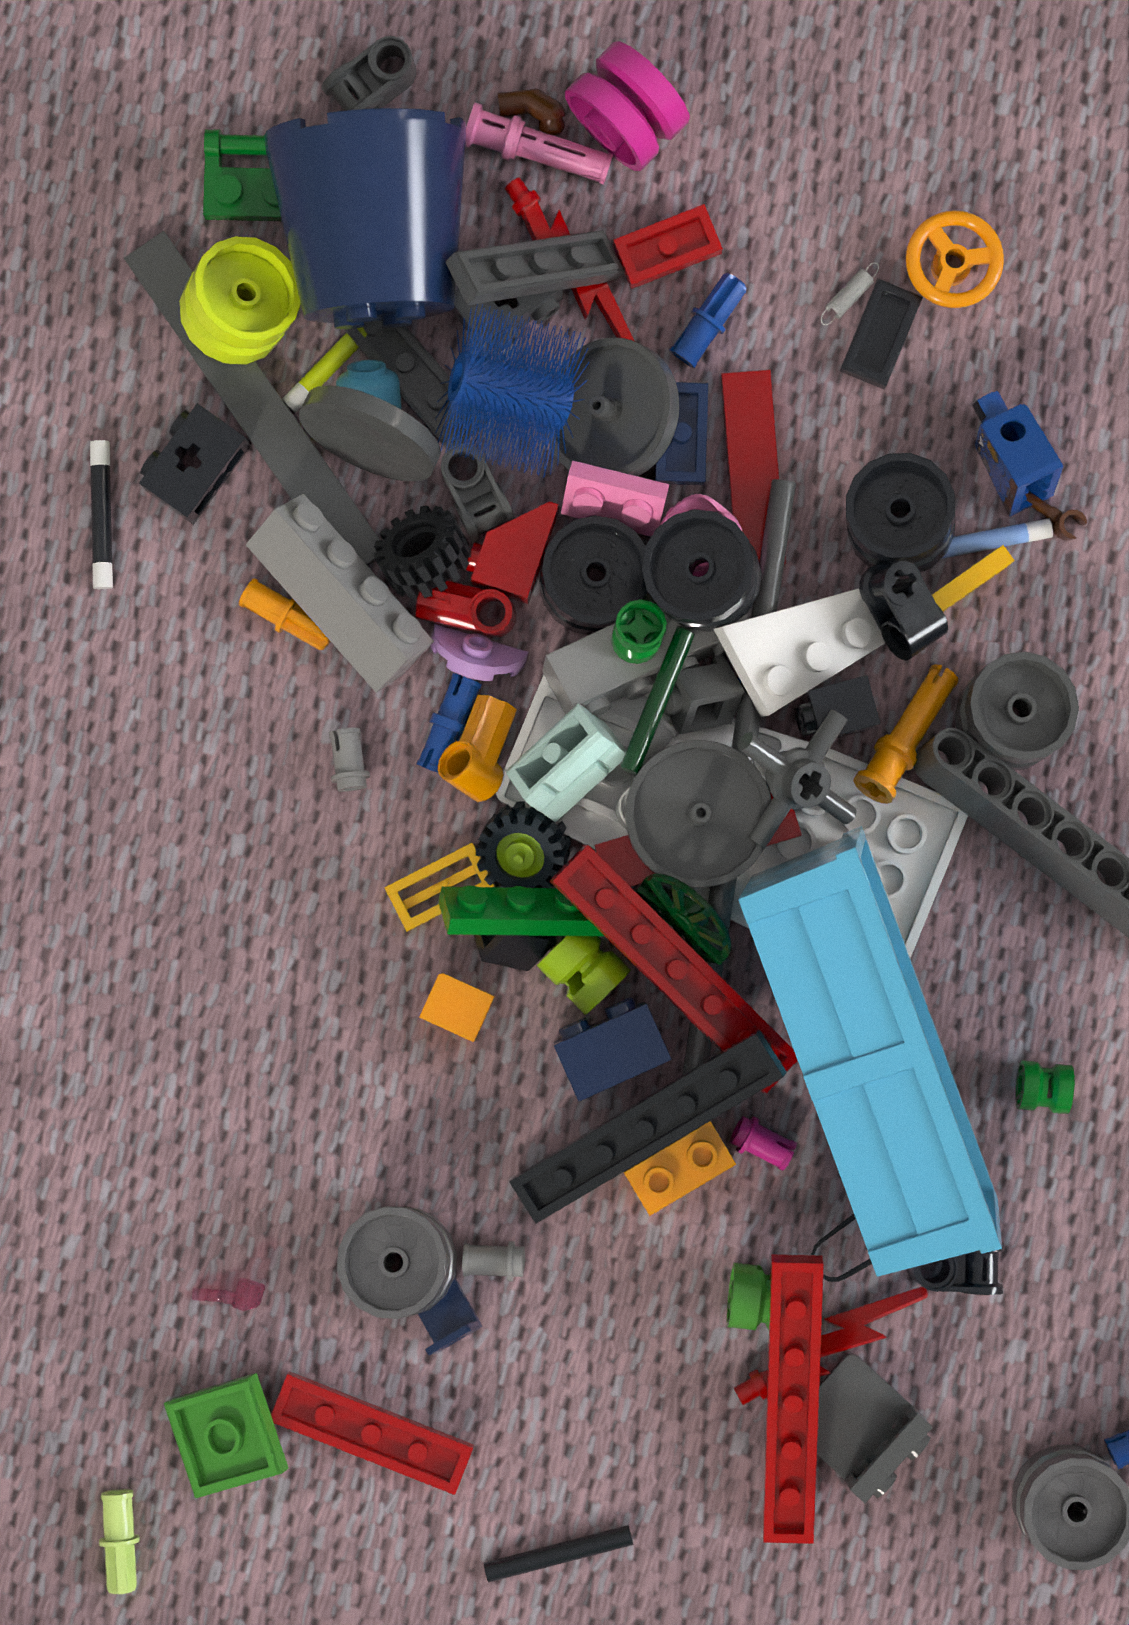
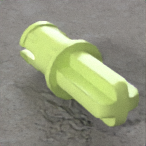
M130 1489L110 1490L101 1493V1500H103L104 1537L99 1539V1545L105 1548L107 1591L111 1594H127L135 1591L137 1587L135 1544L139 1543L140 1536L134 1534L133 1490Z

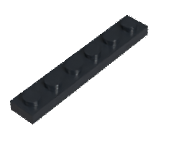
M759 1029L517 1174L509 1183L535 1224L780 1080L787 1071Z

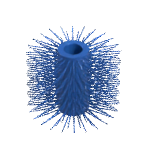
M477 304L472 329L470 326V310L466 344L464 342V317L461 353L457 330L459 355L455 358L452 350L455 360L453 368L451 369L445 365L451 370L450 379L440 383L449 382L448 391L437 401L439 402L448 393V399L440 412L448 400L450 401L440 421L441 424L445 414L448 412L440 434L441 437L443 430L446 429L441 450L450 420L452 419L450 432L446 439L445 453L447 452L453 426L454 433L449 450L451 444V449H453V442L456 439L454 451L458 440L457 449L459 447L460 452L462 436L466 433L461 454L464 444L465 448L467 446L468 451L471 434L473 441L468 456L471 448L473 453L474 440L479 427L473 459L477 444L480 456L482 440L485 437L486 440L480 461L483 451L486 453V449L487 459L492 438L493 444L489 457L492 451V460L493 450L496 446L495 458L498 447L497 456L499 454V464L502 445L506 441L501 461L503 455L506 458V467L512 441L511 465L513 453L516 449L514 461L518 450V471H520L523 461L525 473L531 460L532 475L533 468L535 469L539 461L537 469L539 476L544 460L545 476L550 450L552 470L556 434L558 438V466L560 429H562L566 454L563 426H568L571 433L567 422L569 414L578 418L571 412L573 402L585 400L573 401L574 392L583 385L581 384L575 389L574 384L585 368L574 383H572L585 357L584 354L576 371L573 373L584 341L580 351L574 358L580 339L579 335L574 344L576 348L568 368L570 357L574 350V347L572 349L573 333L570 342H568L565 332V341L561 353L564 337L561 342L562 331L560 328L559 347L555 352L559 339L558 334L554 337L556 325L555 329L553 326L550 338L548 327H545L546 334L542 346L545 330L542 335L543 324L541 321L539 331L538 328L535 331V322L529 346L528 341L531 335L530 317L524 338V319L522 321L521 317L518 330V323L515 328V319L510 339L509 333L515 315L511 326L510 319L507 328L509 312L505 331L502 319L500 333L496 341L502 312L498 322V318L496 320L498 309L496 310L492 332L490 331L489 335L490 325L495 313L494 309L492 318L490 314V319L488 320L490 307L485 326L483 323L485 318L483 310L478 333L477 326L481 311L479 317L477 315L476 327L471 339ZM521 321H522L521 332H520V335H519L518 338H517L518 331H519V328H520V324H521ZM489 323L488 330L484 339V332ZM482 324H483V333H482V335H481V337H480L481 328H482ZM495 325H496V332H495V335H494V339H493V341H492V343H491L492 335H493V330H494ZM541 325H542L541 334H540V340H539V342H538L537 345H536V342H537V339H538V335H539V332H540V328H541ZM469 326H470V337H469V342H468V334H469ZM502 329H503L502 340H501V342H500L501 332H502ZM508 331V335L503 346L504 337ZM515 333V340L513 343V347L511 349L512 339ZM553 333L550 351L548 352V345ZM521 336H522V345H521V347H520V349H519L520 340H521ZM527 338V342L523 351V344ZM533 340H534L533 351H532V354L530 355L532 343H533ZM571 340H572V345H571V349H570V354H569L568 359L566 360V355H567V352H568V349H569V346H570V343H571ZM545 345H546V349H545V352H544V355H543V358H542V352H543V349H544V347H545ZM552 347H553V354H552L551 360H550V362H549L551 350H552ZM564 352H565V356H564L563 362H562V364H561V359H562V356H563V354H564ZM449 414H450L449 421H448V423H447V425H446V427H445V424H446V422H447L448 416H449ZM458 423H459V430H458V432H457V434H456V436H455V438H454V435H455V432H456V429H457V426H458ZM472 423L470 436L467 441V434ZM463 424L462 434L460 438V428ZM482 428H483L482 438H481V441H480V432H481V430H482ZM490 428H491L490 439H489V442H488V444H487V438H488L489 431H490ZM498 431H499V437H498V439H497V441H496V443H495V440H496V437H497V434H498ZM502 432H503L502 441H501V445H500V436H501V434H502ZM511 432L510 442L507 447V441ZM530 436H531L530 445H529V448H528V450H527V444H528L529 438H530ZM553 436H554L553 453H552V441H553ZM517 437H518V443H517V445H516V447H515V449H514V446H515V443H516V440H517ZM521 438H522L521 448H520V451H519L520 440H521ZM537 440H538V446H537V448H536V450H535L536 455H535V459H534V463H533V467H532L533 456H534V454H535L534 449H535V446H536V443H537ZM551 440V442H550V447H549V452H548V456H547V461H546V451H547V447H548L549 441ZM542 441L541 451L539 453V445ZM545 445V452L539 469L541 454ZM525 446L524 453H523L522 460H521L520 467H519L521 452H522L523 447ZM530 447H531V448H532V453H531V456H530V459H529V462H528V465H527L528 456H529Z

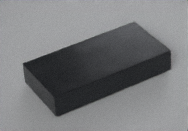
M877 279L840 372L885 390L923 297Z

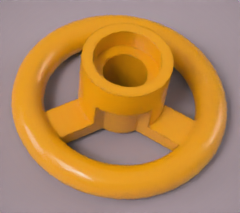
M945 211L929 217L916 228L907 245L906 268L913 286L924 298L942 307L962 308L978 303L993 291L1003 271L1004 254L998 235L986 221L969 212ZM954 225L966 227L978 234L986 247L967 250L960 244H953L942 227ZM927 238L937 249L931 262V271L937 280L935 286L925 277L920 263L921 250ZM949 255L958 257L961 261V267H950L946 263L945 257ZM989 264L985 277L976 287L962 293H949L951 286L958 285L967 278L974 265Z

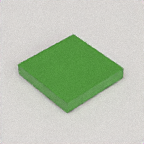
M257 1373L169 1399L164 1403L195 1499L279 1475L289 1469Z

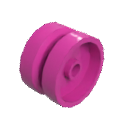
M621 41L613 42L596 59L598 76L591 73H582L565 90V99L581 125L604 149L612 153L613 157L626 167L634 171H641L658 154L659 145L657 138L672 140L689 123L690 114L685 103L664 75L634 48Z

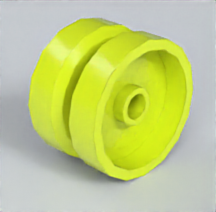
M238 236L215 243L201 257L195 271L189 277L179 301L181 323L190 341L205 355L225 364H249L265 358L278 345L285 332L295 321L301 305L291 261L276 246L258 238Z

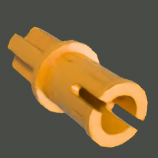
M253 578L248 583L240 597L239 606L247 608L276 625L275 631L281 633L285 630L318 650H324L331 641L293 598L290 600L258 582L259 580Z

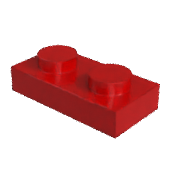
M705 204L613 240L614 249L625 270L624 273L631 289L720 255L723 250Z

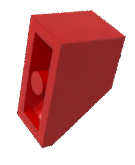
M549 501L487 532L483 545L474 542L471 549V557H468L469 565L466 571L473 573L471 577L472 586L484 590L496 589L504 593L508 598L528 604L559 513V504Z

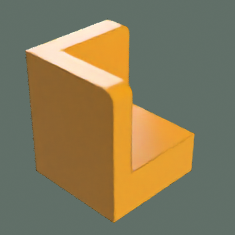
M441 973L432 987L419 1018L474 1042L496 995Z

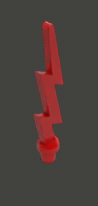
M520 177L506 185L504 189L514 202L512 209L517 216L522 215L532 241L570 235L560 210L556 213L551 228H549L539 205L540 196L535 190L529 191ZM607 282L571 288L585 320L588 317L593 300H595L615 336L634 341Z
M921 1286L824 1318V1321L840 1328V1330L821 1335L820 1358L885 1339L886 1336L864 1325L928 1297L927 1289ZM820 1366V1377L831 1374L829 1370ZM755 1369L748 1373L750 1379L734 1387L742 1405L749 1403L761 1396L762 1400L767 1398L768 1370L759 1372L758 1369Z

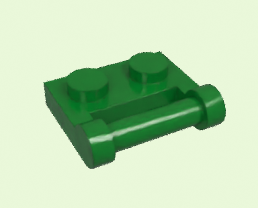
M205 129L203 216L205 220L282 222L270 168L222 167V154L267 155L264 135L222 134L220 129Z

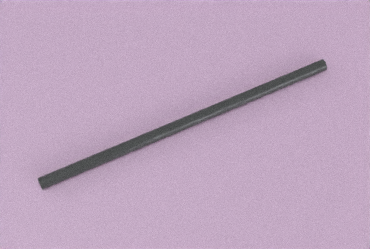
M773 479L771 482L759 561L762 572L759 595L753 603L751 618L776 612L778 608L796 483L792 481ZM741 682L745 691L737 708L731 747L742 753L754 764L755 760L738 749V742L747 732H751L758 737L761 717ZM737 878L724 884L712 886L709 892L708 903L719 915L728 933ZM708 917L709 923L705 928L719 933L712 919ZM707 940L713 947H715L719 951L723 949V947ZM724 961L720 965L706 962L722 978ZM691 1021L682 1075L710 1059L712 1042Z

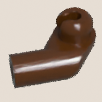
M534 88L497 93L500 116L511 117L529 114L539 120L540 132L557 135L564 130L565 122L563 117L566 116V112L562 103L544 91Z

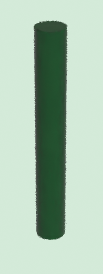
M676 627L620 768L633 774H637L640 771L694 639V633Z

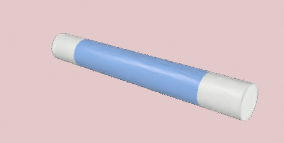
M1048 518L954 536L947 553L941 559L996 549L1002 545L1006 547L1052 538V524Z

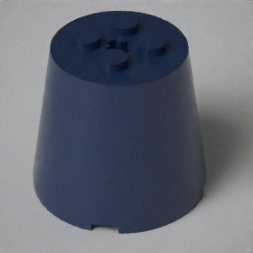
M408 108L359 109L327 113V124L306 127L305 119L297 118L275 125L265 132L266 154L304 319L320 323H334L335 329L364 327V322L382 321V327L397 328L411 326L412 320L424 319L454 309L456 282L446 261L454 252H458L466 144V126L462 118H452L449 124L445 123V112Z

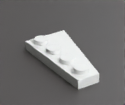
M859 589L714 629L760 717L774 713L885 644L881 630L866 603L862 600ZM882 591L875 592L874 595L879 596L883 595Z

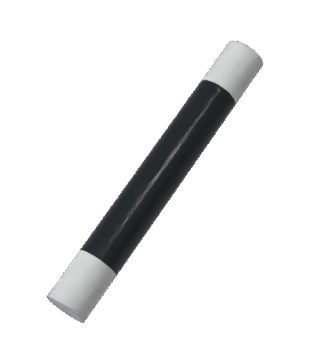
M94 440L90 441L93 589H112L110 442Z

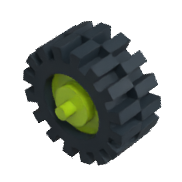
M525 801L516 802L512 809H510L508 804L502 807L497 815L494 813L478 838L480 842L476 847L475 856H481L477 863L479 871H488L484 880L490 886L497 881L501 884L500 887L503 888L515 886L552 888L553 884L550 880L568 862L570 856L568 849L571 841L570 836L564 837L563 835L567 828L564 822L561 821L556 824L532 806L525 808Z

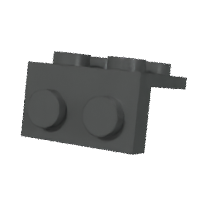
M850 1353L845 1355L830 1372L831 1374H828L819 1384L817 1455L845 1480L850 1491L862 1502L866 1503L872 1495L879 1498L888 1491L897 1477L894 1471L906 1457L913 1460L926 1448L930 1441V1437L927 1434L933 1427L925 1416L859 1356Z

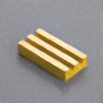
M1002 545L932 594V597L944 612L1007 568L1015 560L1005 546Z
M473 843L384 887L406 932L441 915L439 904L412 918L407 910L439 894L442 886L452 887L478 874L481 883L475 886L495 887L494 883L490 886L484 880L488 874L487 870L479 871L477 863L480 860V856H475L476 848ZM469 857L472 863L471 866L402 901L398 892Z

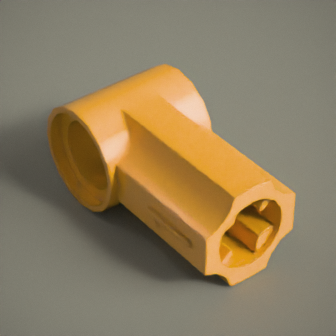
M477 695L460 741L450 744L439 759L438 774L441 778L474 801L481 802L491 798L502 784L503 769L497 761L517 709L508 702L498 700L490 695Z

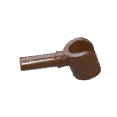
M1030 491L1028 494H1025L1027 497L1026 501L1032 504L1031 507L1044 515L1046 519H1050L1054 534L1062 540L1076 539L1073 534L1065 530L1064 521L1068 516L1081 526L1087 524L1086 516L1078 510L1071 509L1062 512Z

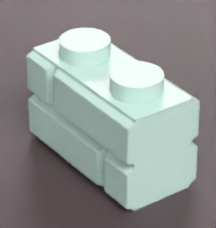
M578 703L506 770V774L530 806L539 812L542 811L545 816L557 822L622 762L626 749L605 722L594 714L592 715V713Z

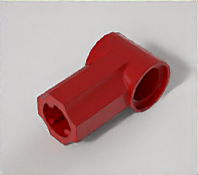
M446 581L445 584L448 588L442 592L439 591L438 587L432 589L433 596L424 598L421 592L418 594L416 619L481 633L490 638H499L507 635L516 623L517 612L514 604L504 593L496 589L484 590ZM492 601L504 604L505 616L498 625L486 626L482 624L480 612L484 605Z

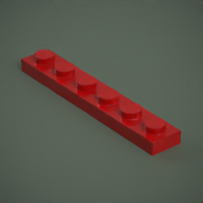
M584 845L550 880L721 1052L760 1029L787 1072L798 1061L794 1049L589 845ZM778 1081L761 1091L767 1094Z
M771 1254L763 1543L814 1544L824 1270L822 1255Z

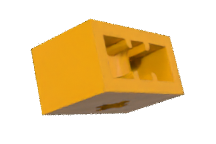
M709 1121L624 1171V1174L647 1213L651 1216L735 1166L736 1163L712 1122Z

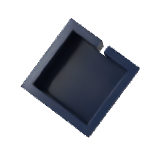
M629 997L605 1008L607 1018L589 1025L585 1017L559 1029L561 1039L554 1041L553 1046L578 1102L672 1060L647 1003L643 1001L635 1004L633 998Z

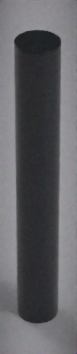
M629 1525L484 1562V1569L489 1583L634 1544Z

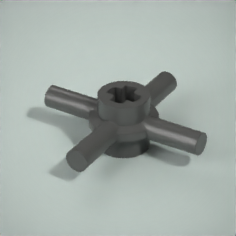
M831 709L805 749L796 748L779 753L751 732L745 733L740 738L738 749L766 768V783L774 797L748 836L751 841L765 849L790 809H803L818 805L843 824H849L853 821L857 813L856 808L830 790V774L822 761L847 723V718Z

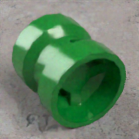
M640 599L630 601L621 608L617 614L611 637L613 650L619 658L628 663L640 664L655 657L666 631L667 622L662 610L654 603Z
M1021 1060L1017 1071L1015 1090L1017 1109L1034 1111L1037 1107H1048L1052 1113L1069 1114L1073 1103L1075 1087L1073 1066L1055 1064L1051 1068L1041 1067L1035 1061Z

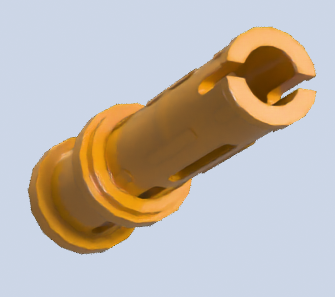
M932 665L890 735L886 734L878 738L874 745L876 753L866 769L858 771L853 780L855 786L867 797L886 804L894 800L897 783L904 772L913 769L916 764L917 746L951 691L959 682L956 674L946 667L940 677L939 673L942 670V665Z

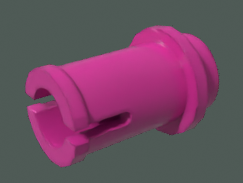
M742 1116L730 1138V1143L737 1146L736 1151L742 1154L744 1151H747L775 1165L782 1171L788 1166L794 1155L793 1151L797 1146V1142L788 1140L759 1125V1119L754 1116L751 1119Z

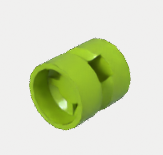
M566 936L537 967L555 985L565 984L568 987L566 996L584 1015H587L627 976L631 969L613 951L603 952L600 949L601 939L598 936Z

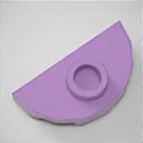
M434 624L431 637L434 642L431 645V650L434 654L438 652L447 660L446 667L452 672L470 679L493 681L494 675L510 673V677L518 675L526 664L529 653L527 651L491 641L486 636L480 634H467Z

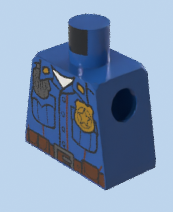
M998 391L991 392L978 399L973 404V408L982 424L979 426L975 447L1009 517L1031 507L1032 504L1027 501L1025 495L1029 491L1041 500L1053 497L1063 464L1028 406L1020 404L1008 410Z

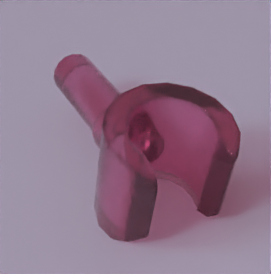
M239 1278L235 1292L194 1288L192 1300L223 1302L224 1304H231L236 1309L247 1311L261 1304L265 1285L250 1279Z

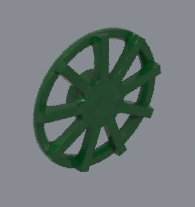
M662 873L648 875L642 881L636 893L669 926L671 925L672 929L705 962L720 965L727 959L731 952V939L728 930L716 911L700 894L684 882ZM661 882L673 886V901L663 889ZM651 889L654 891V893L657 895V897H655V896L651 893ZM708 917L712 919L719 933L705 928L709 923ZM707 940L723 947V949L719 951L718 949L713 947Z

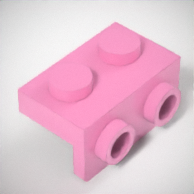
M572 461L561 514L578 519L595 515L613 518L632 528L636 533L652 536L656 528L660 526L669 484Z

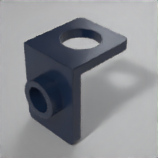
M454 1278L443 1299L430 1310L418 1314L434 1344L425 1349L428 1356L442 1352L483 1327L456 1278Z

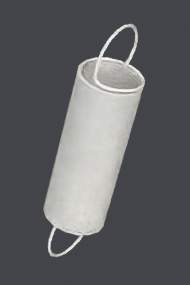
M860 269L832 300L825 305L826 310L833 308L837 313L834 319L835 317L840 319L874 283L873 278L875 275L871 277L865 270Z

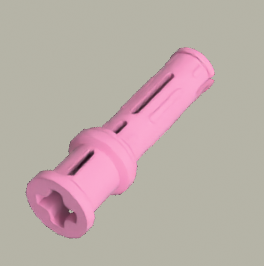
M474 103L466 127L465 147L469 148L472 144L500 152L502 159L508 161L509 159L514 160L517 155L604 185L613 157L612 153H605L567 139L526 127V121H523L522 117L515 115L512 119L484 111L482 104Z

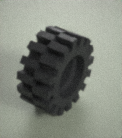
M428 505L420 506L419 514H415L414 510L410 509L405 512L407 518L402 521L398 517L390 521L393 528L391 530L384 528L380 533L383 540H376L374 548L377 552L373 553L374 559L393 590L395 589L397 594L402 597L407 594L410 599H417L419 592L422 593L424 598L433 596L432 589L438 587L439 591L442 592L448 588L445 584L448 579L456 582L461 577L457 569L466 570L469 565L466 559L471 557L469 542L453 515L448 510L444 511L442 507L436 505L432 511Z

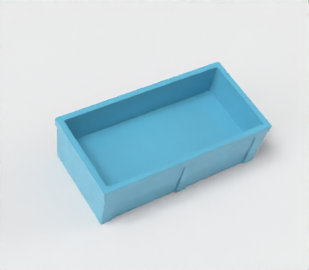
M862 826L843 833L842 838L752 875L738 901L767 975L876 1276L902 1271L980 1250L981 1254L1002 1249L998 1197Z

